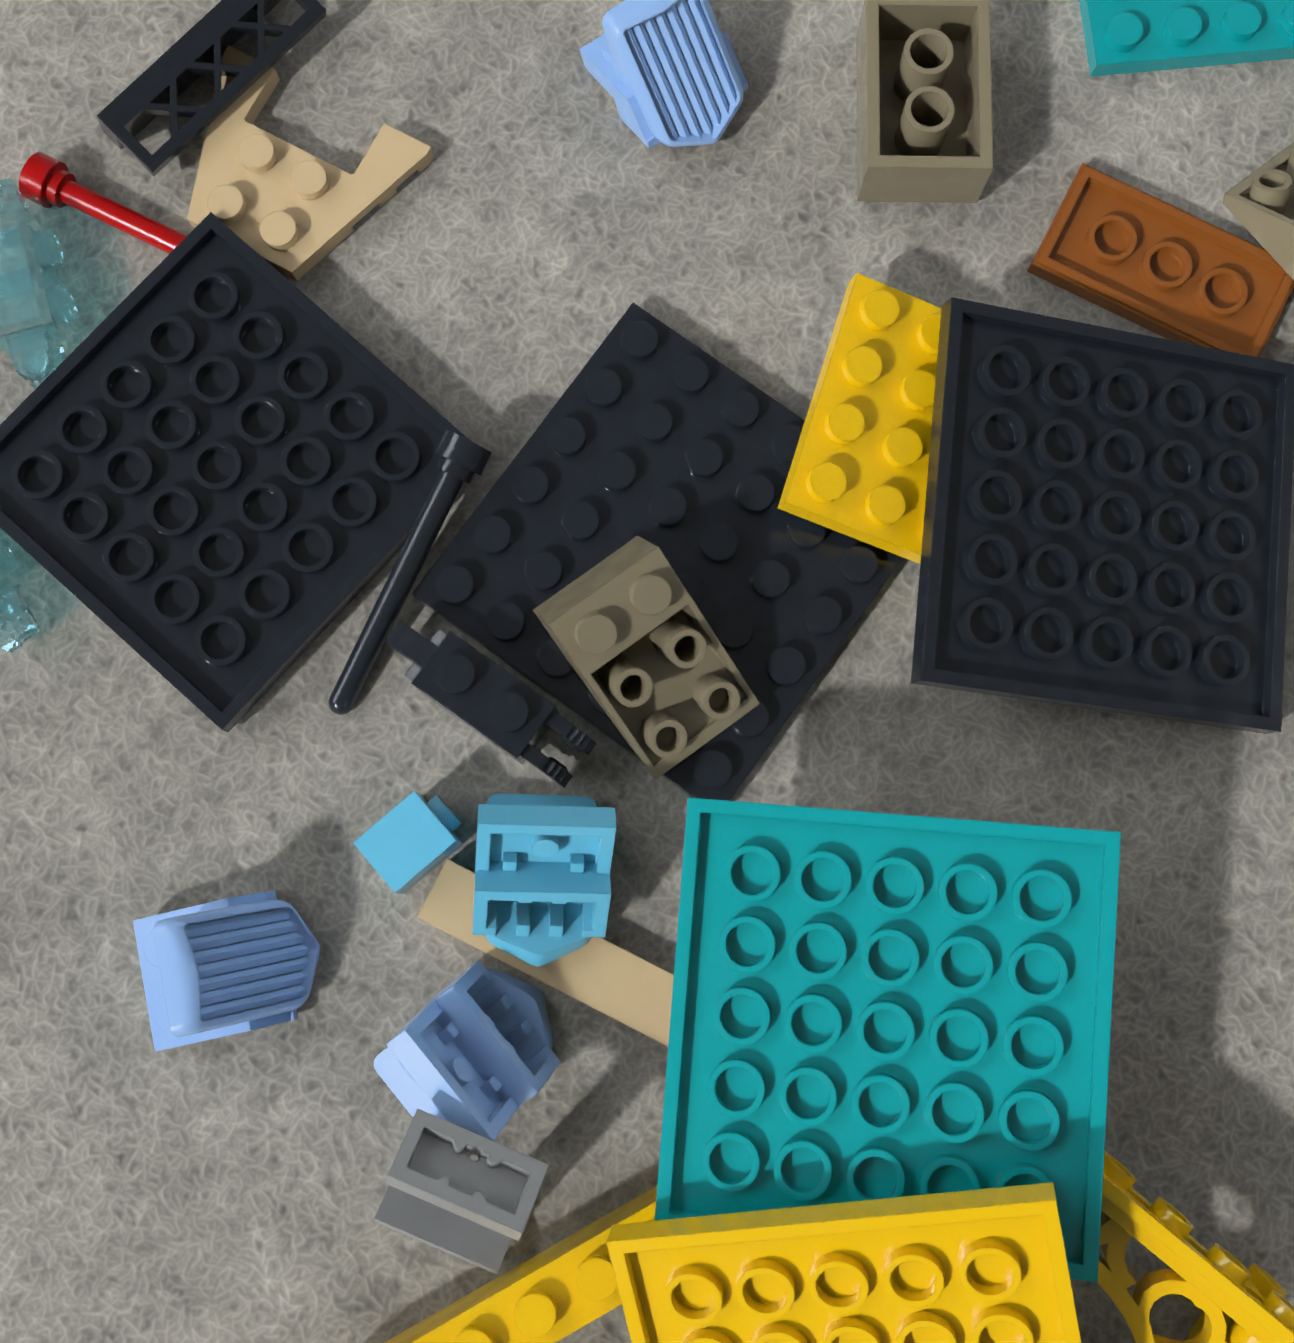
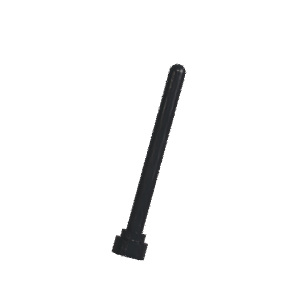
M449 430L445 431L435 452L440 455L435 467L441 471L329 697V708L335 714L344 715L352 710L463 482L470 484L475 473L481 476L491 457L492 452Z

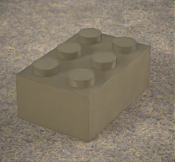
M865 0L856 34L857 201L977 203L993 170L990 0Z

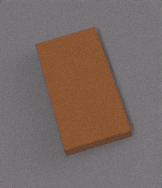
M1084 163L1078 169L1027 272L1168 340L1254 357L1261 356L1294 287V280L1265 249Z

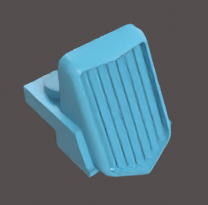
M506 793L494 794L488 798L487 804H478L472 935H485L487 940L495 947L536 967L546 965L582 948L589 943L592 937H605L611 900L610 870L616 834L615 808L596 807L595 801L587 796Z

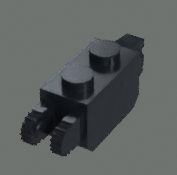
M400 621L386 640L389 646L413 663L404 676L412 681L411 684L422 694L523 765L527 761L560 786L565 788L573 776L568 772L567 767L553 757H547L535 748L546 731L551 729L562 737L563 742L577 752L582 751L587 755L596 745L592 738L561 717L555 704L452 631L446 634L438 629L431 640H428Z

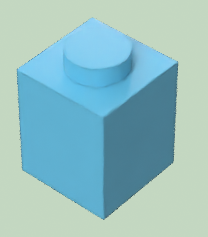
M413 791L355 840L353 844L394 893L405 894L463 844L462 840L454 832L462 822L439 795H435L428 801L424 795Z

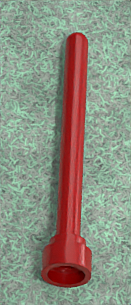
M36 152L31 155L21 170L19 177L20 194L24 198L45 208H51L52 205L59 208L69 205L168 254L187 237L160 222L76 183L75 176L68 171L65 163L42 152Z

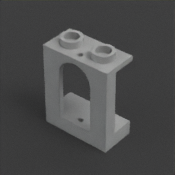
M417 1108L387 1174L385 1184L389 1186L373 1221L498 1274L511 1239L518 1241L523 1234L549 1165ZM470 1155H476L478 1160H471Z

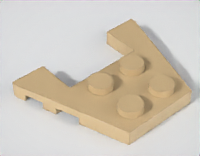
M228 45L223 55L222 64L248 66L255 58ZM271 67L207 127L187 220L195 228L212 212L277 271L298 281L354 231L352 227L377 205L382 207L397 194L396 188L416 170L420 173L430 165L434 155L431 146L384 123L355 173L350 174L254 126L253 123L280 81L275 68ZM222 76V89L235 77Z

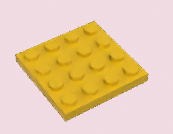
M856 273L848 282L778 509L920 564L941 319L940 307L859 273Z

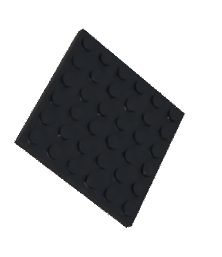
M210 212L0 424V528L221 730L229 732L404 546L441 471L435 467L440 458V455L435 452L445 431L449 430L466 439L468 438Z
M950 298L941 307L911 684L1263 734L1281 732L1294 460V364L969 300Z
M632 303L422 579L412 595L638 758L563 655L533 609L636 536L658 546L760 703L662 776L692 798L730 801L903 557L778 509L805 420L644 309Z

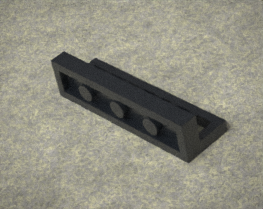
M221 0L97 115L103 132L120 149L125 147L154 177L326 16V9L318 0H295L306 12L291 26L264 23V16L281 0ZM245 34L258 35V57L248 66L221 64V56L228 45L232 47ZM265 36L278 37L265 49ZM201 75H214L215 97L204 107L178 105V96ZM222 76L235 77L222 89ZM158 115L170 116L171 138L154 154H151L135 136ZM178 116L192 117L178 130Z

